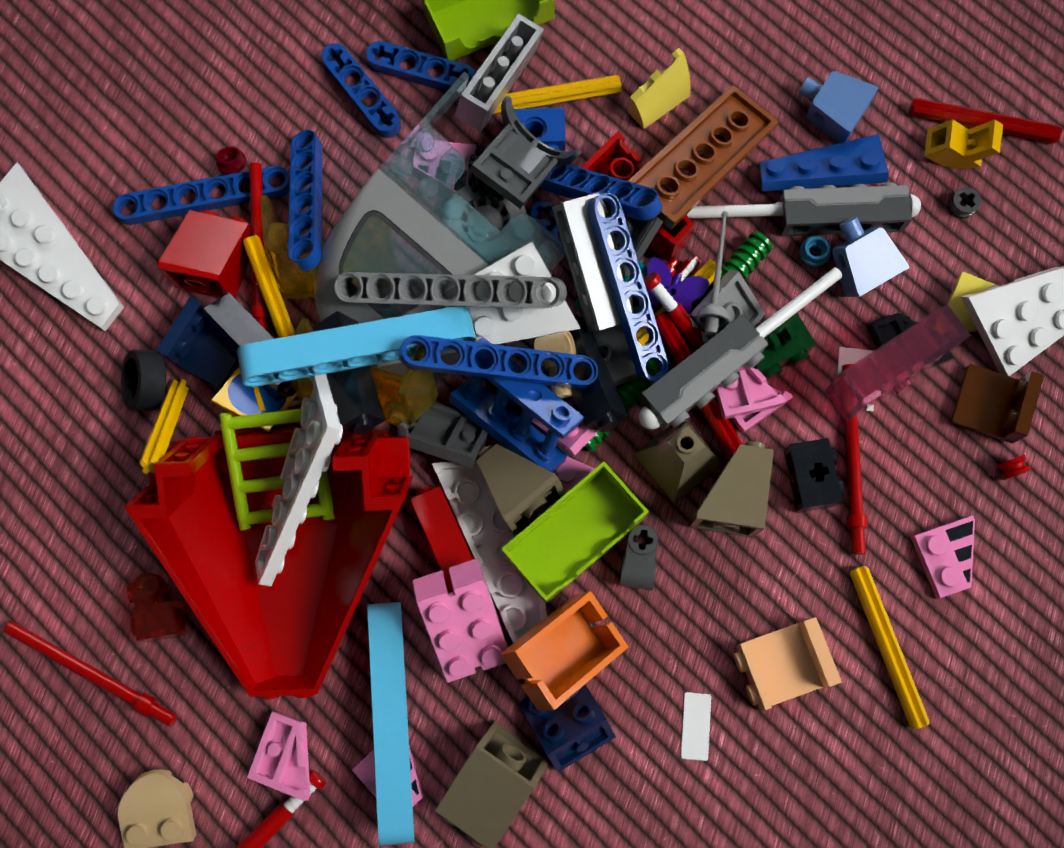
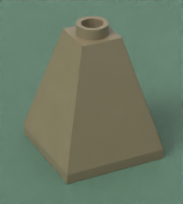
M687 420L676 429L670 425L633 454L673 504L724 465Z
M498 444L486 446L478 454L476 461L500 514L513 537H516L565 495L560 479L556 474Z

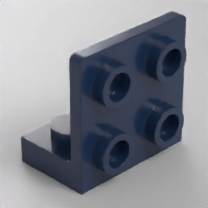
M190 297L156 351L174 365L220 389L227 381L238 361L204 326V305Z
M586 684L555 710L538 711L529 697H526L519 703L557 772L562 771L616 738Z

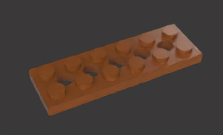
M732 85L628 181L653 188L657 191L662 204V210L657 217L663 221L666 227L672 230L775 130L779 121L736 86ZM732 120L740 121L743 126L736 125ZM715 136H722L726 142L717 140ZM702 151L706 153L709 159L700 157L697 152ZM685 168L689 170L692 175H684L680 172L679 169ZM667 185L673 189L674 193L665 192L660 186Z

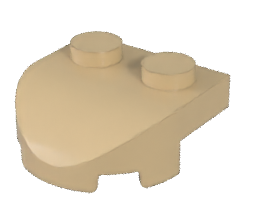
M159 769L145 772L136 778L123 795L118 808V821L124 848H150L194 840L196 829L190 804L194 795L187 782L182 783L177 778L171 776V771Z

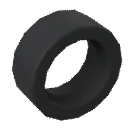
M130 350L125 356L121 373V392L124 404L129 410H157L165 394L166 370L164 360L157 351Z

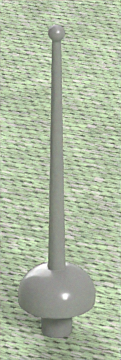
M723 211L721 214L723 218L711 304L700 308L696 316V321L700 325L705 326L704 334L709 337H714L718 334V328L729 324L727 310L718 305L727 211Z

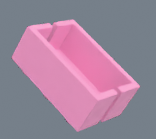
M478 558L449 568L454 589L452 593L448 594L442 570L413 580L416 602L447 683L475 674V668L479 666L484 671L505 664L500 653L508 648Z

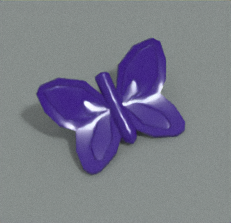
M655 257L649 260L647 275L657 272L661 277V284L670 293V296L675 301H678L690 315L692 312V301L700 299L706 293L710 284L708 279L701 276L687 277L679 284L682 278L681 274L675 273L672 280L671 270L664 261ZM647 290L651 306L659 304L660 301L651 290Z

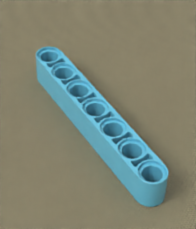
M454 306L249 343L239 347L237 355L243 384L249 387H256L400 360V346L406 338L412 335L476 342L477 339L469 308L466 306ZM410 344L406 348L408 358L425 355L423 347L419 344ZM444 348L441 350V352L450 351L454 349Z
M401 602L367 604L379 846L414 843Z

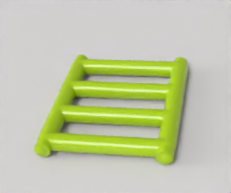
M301 408L232 417L231 413H221L219 415L239 530L241 531L250 529L253 524L272 522L273 509L249 512L246 493L283 489L285 480H281L280 476L244 480L241 462L287 456L290 443L238 449L235 430L301 422ZM327 470L326 472L322 471L318 480L319 504L307 505L306 518L322 516L323 520L334 519V507Z

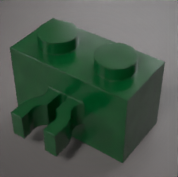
M798 313L794 314L764 338L768 342L767 347L762 352L764 358L754 368L758 369L768 380L783 371L781 367L791 362L793 366H796L810 358L809 353L816 343Z

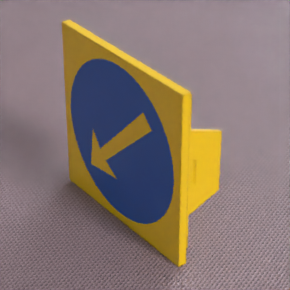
M239 366L214 396L212 402L228 410L232 417L284 411L299 391L291 397L286 396L276 402L262 386H245L242 382ZM274 425L262 426L260 428L269 432Z

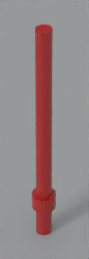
M252 162L249 164L252 236L258 235L265 251L262 164ZM253 272L254 305L251 306V315L268 332L267 320L271 318Z
M845 364L841 367L850 514L847 515V529L851 530L852 555H865L864 529L868 528L867 515L863 513L855 365Z
M13 621L6 625L4 633L134 706V711L144 717L150 715L169 727H172L176 722L178 715L157 703L158 700L151 695L136 692Z

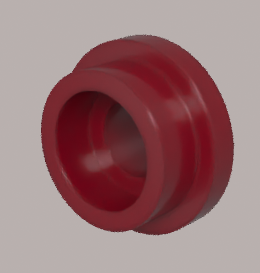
M225 147L217 153L216 166L223 174L239 173L247 164L245 154L237 147Z

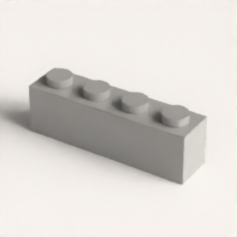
M518 13L462 92L454 117L481 132L535 54L544 29Z
M599 193L565 201L552 207L588 332L600 331L621 324L588 216V204ZM600 200L597 206L598 212L602 217L607 218L606 205L603 200ZM610 232L607 242L610 248L616 250V239L613 233ZM620 264L617 268V276L624 282L625 271ZM629 296L626 304L628 310L633 313L634 303L631 296Z

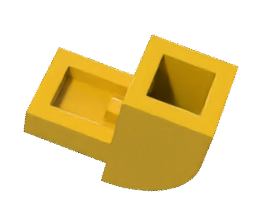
M952 119L928 128L924 156L946 167L958 169L981 167L983 158L1000 153L1003 124L993 120L968 129Z

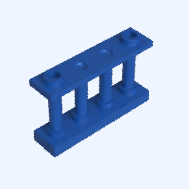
M484 337L476 341L478 343L492 344ZM486 352L475 354L474 360L479 368L488 369L491 367L492 359ZM510 358L508 359V366L511 371L515 373H522L524 371L516 362ZM471 376L450 393L449 402L506 449L551 472L557 470L568 456L567 453L556 445L559 437L563 439L584 418V416L543 384L486 378L498 388L495 396L482 386L484 377ZM509 397L523 408L521 416L507 406ZM534 417L548 428L546 436L531 425Z

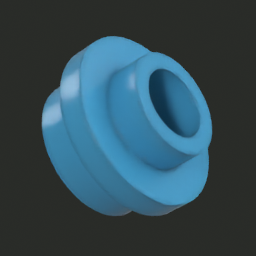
M812 236L802 242L799 255L805 264L819 267L824 265L830 258L831 247L823 237ZM816 249L819 252V256H813L809 250Z

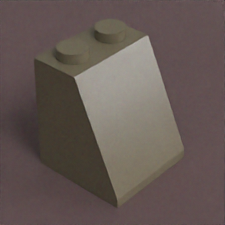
M747 441L745 445L740 444L690 520L689 528L752 538L763 531L766 523L774 449L765 448L764 443Z
M495 721L475 747L435 811L448 824L456 826L468 834L476 844L486 848H495L536 787L550 759Z

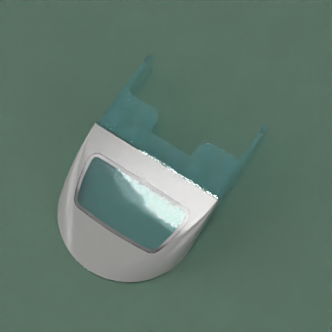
M463 72L383 165L377 168L327 237L322 247V258L316 266L314 277L315 302L321 321L339 311L360 324L402 316L419 306L416 304L344 302L337 297L334 290L335 280L342 273L377 272L473 275L531 241L534 243L549 272L566 255L563 243L559 242L531 216L525 214L516 215L499 231L452 189V186L459 180L465 170L464 157L438 134L432 126L465 90L469 79L467 73ZM353 279L350 282V291L353 295H356L359 285ZM385 279L381 283V292L384 296H388L391 287L390 283ZM418 280L412 286L413 294L417 298L423 292V286ZM449 280L444 286V291L454 286L453 282ZM457 352L441 355L442 361L447 365L458 363L459 357ZM402 363L378 367L377 364L370 365L373 375L394 381H426L428 374L433 373L432 371L410 369ZM434 372L438 374V378L449 374Z

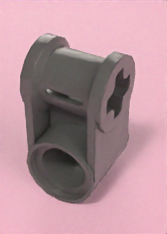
M639 525L634 527L628 534L625 554L621 564L619 586L652 591L656 571L655 559L658 536L650 526ZM641 532L645 533V538L650 540V544L645 545L643 550L639 549V543L633 542V538L638 537Z

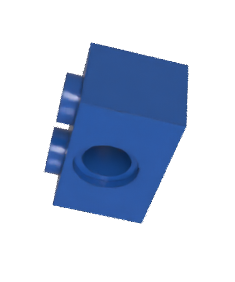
M564 108L514 109L517 117L530 133L536 132L541 134V136L536 137L538 140L552 148L565 151Z

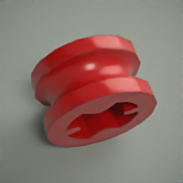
M1025 455L996 465L997 469H1001L1004 473L1001 477L1003 481L1032 470L1030 466L1025 465V460L1027 459Z

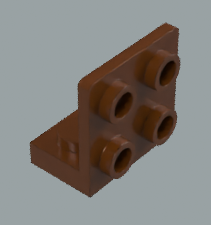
M973 364L968 365L964 373L951 423L1012 444L1021 440L1029 434L1044 375L1031 371L1021 379H1015Z

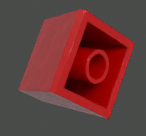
M189 210L159 259L157 268L177 289L215 298H221L230 293L236 299L249 259L243 245V240L252 236L251 226L245 219L231 216L230 219L219 217L218 214L209 210H202L201 213Z

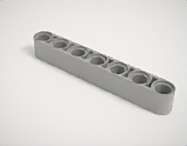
M346 272L339 275L334 284L337 297L344 302L552 308L561 305L567 295L566 286L559 278L535 276ZM353 279L359 285L356 295H353L350 291V282ZM385 279L390 283L391 287L388 296H384L381 292V283ZM416 280L420 281L423 286V292L419 298L412 291V286ZM449 280L453 282L456 288L455 295L451 299L444 293V286ZM481 281L486 283L489 289L488 296L484 300L480 299L476 293L477 285ZM514 282H517L522 288V296L518 301H514L509 295V287ZM547 283H551L556 289V297L551 302H547L542 297V288Z

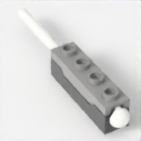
M885 183L880 186L866 187L865 184H855L844 188L824 185L817 189H805L802 186H794L783 190L779 201L775 204L695 206L687 216L690 219L723 218L721 215L723 211L728 212L726 218L779 216L781 237L843 234L839 225L857 216L863 230L882 227L886 233L903 232L912 218L920 212L921 201L917 196L909 194L908 185L897 186L896 183Z
M836 267L831 269L756 328L743 314L641 394L638 400L643 406L639 412L641 425L651 430L660 427L663 431L670 425L674 429L679 427L690 417L687 412L695 405L701 409L715 397L712 392L722 385L726 389L740 377L737 372L743 367L747 366L750 370L764 358L762 352L768 345L764 338L841 279L842 273Z

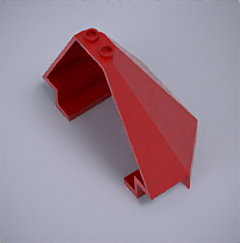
M302 426L272 427L269 432L262 428L237 429L235 434L238 449L290 443L294 429L302 428ZM376 429L360 436L343 430L341 441L338 445L334 444L330 453L331 459L327 469L334 507V519L323 520L322 516L305 518L304 523L298 525L294 546L292 549L287 550L283 570L280 574L277 573L272 586L258 585L255 560L265 527L273 524L272 522L253 524L250 529L239 530L221 430L215 431V436L212 437L197 435L174 440V445H168L166 454L154 464L155 473H148L149 486H146L130 500L124 508L249 697H261L262 699L270 700L279 696L308 698L312 695H317L412 481L408 437H390L389 432ZM286 456L242 461L243 479L252 480L281 476ZM283 489L246 493L249 512L273 509L275 494L282 495ZM318 491L314 498H310L308 505L319 504Z

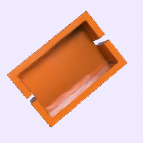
M591 591L573 595L500 653L517 680L525 679L521 686L538 711L555 710L628 648V645L612 622L590 626L589 623L601 621L608 617Z

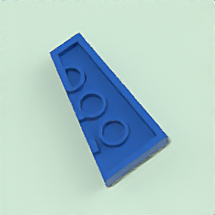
M879 134L759 162L762 192L787 190L794 186L817 188L824 185L845 186L885 183L888 180L889 173Z

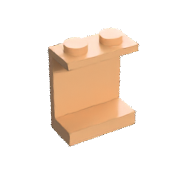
M816 617L735 645L737 652L734 653L736 665L741 673H746L750 685L746 686L747 694L753 706L758 704L759 710H767L772 708L771 706L823 687H831L842 683Z

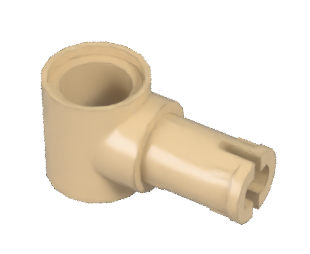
M569 331L538 337L534 341L535 350L576 354L575 342ZM551 360L542 361L541 366L548 370L549 377H554L557 374L556 364ZM551 385V391L558 397L567 398L572 396L570 387Z

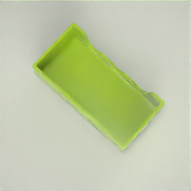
M422 0L425 16L446 59L452 61L499 42L518 13L537 25L555 19V0Z
M602 462L502 548V552L547 604L647 517L649 511L605 462Z

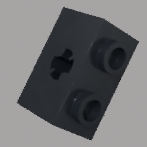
M829 438L789 444L784 450L796 512L832 508L840 504L842 497L845 495L842 479L837 478L835 466H837L838 458L835 448L830 447ZM814 469L816 470L815 474L818 472L821 474L822 478L818 481H815L816 477L812 479L810 476V472Z

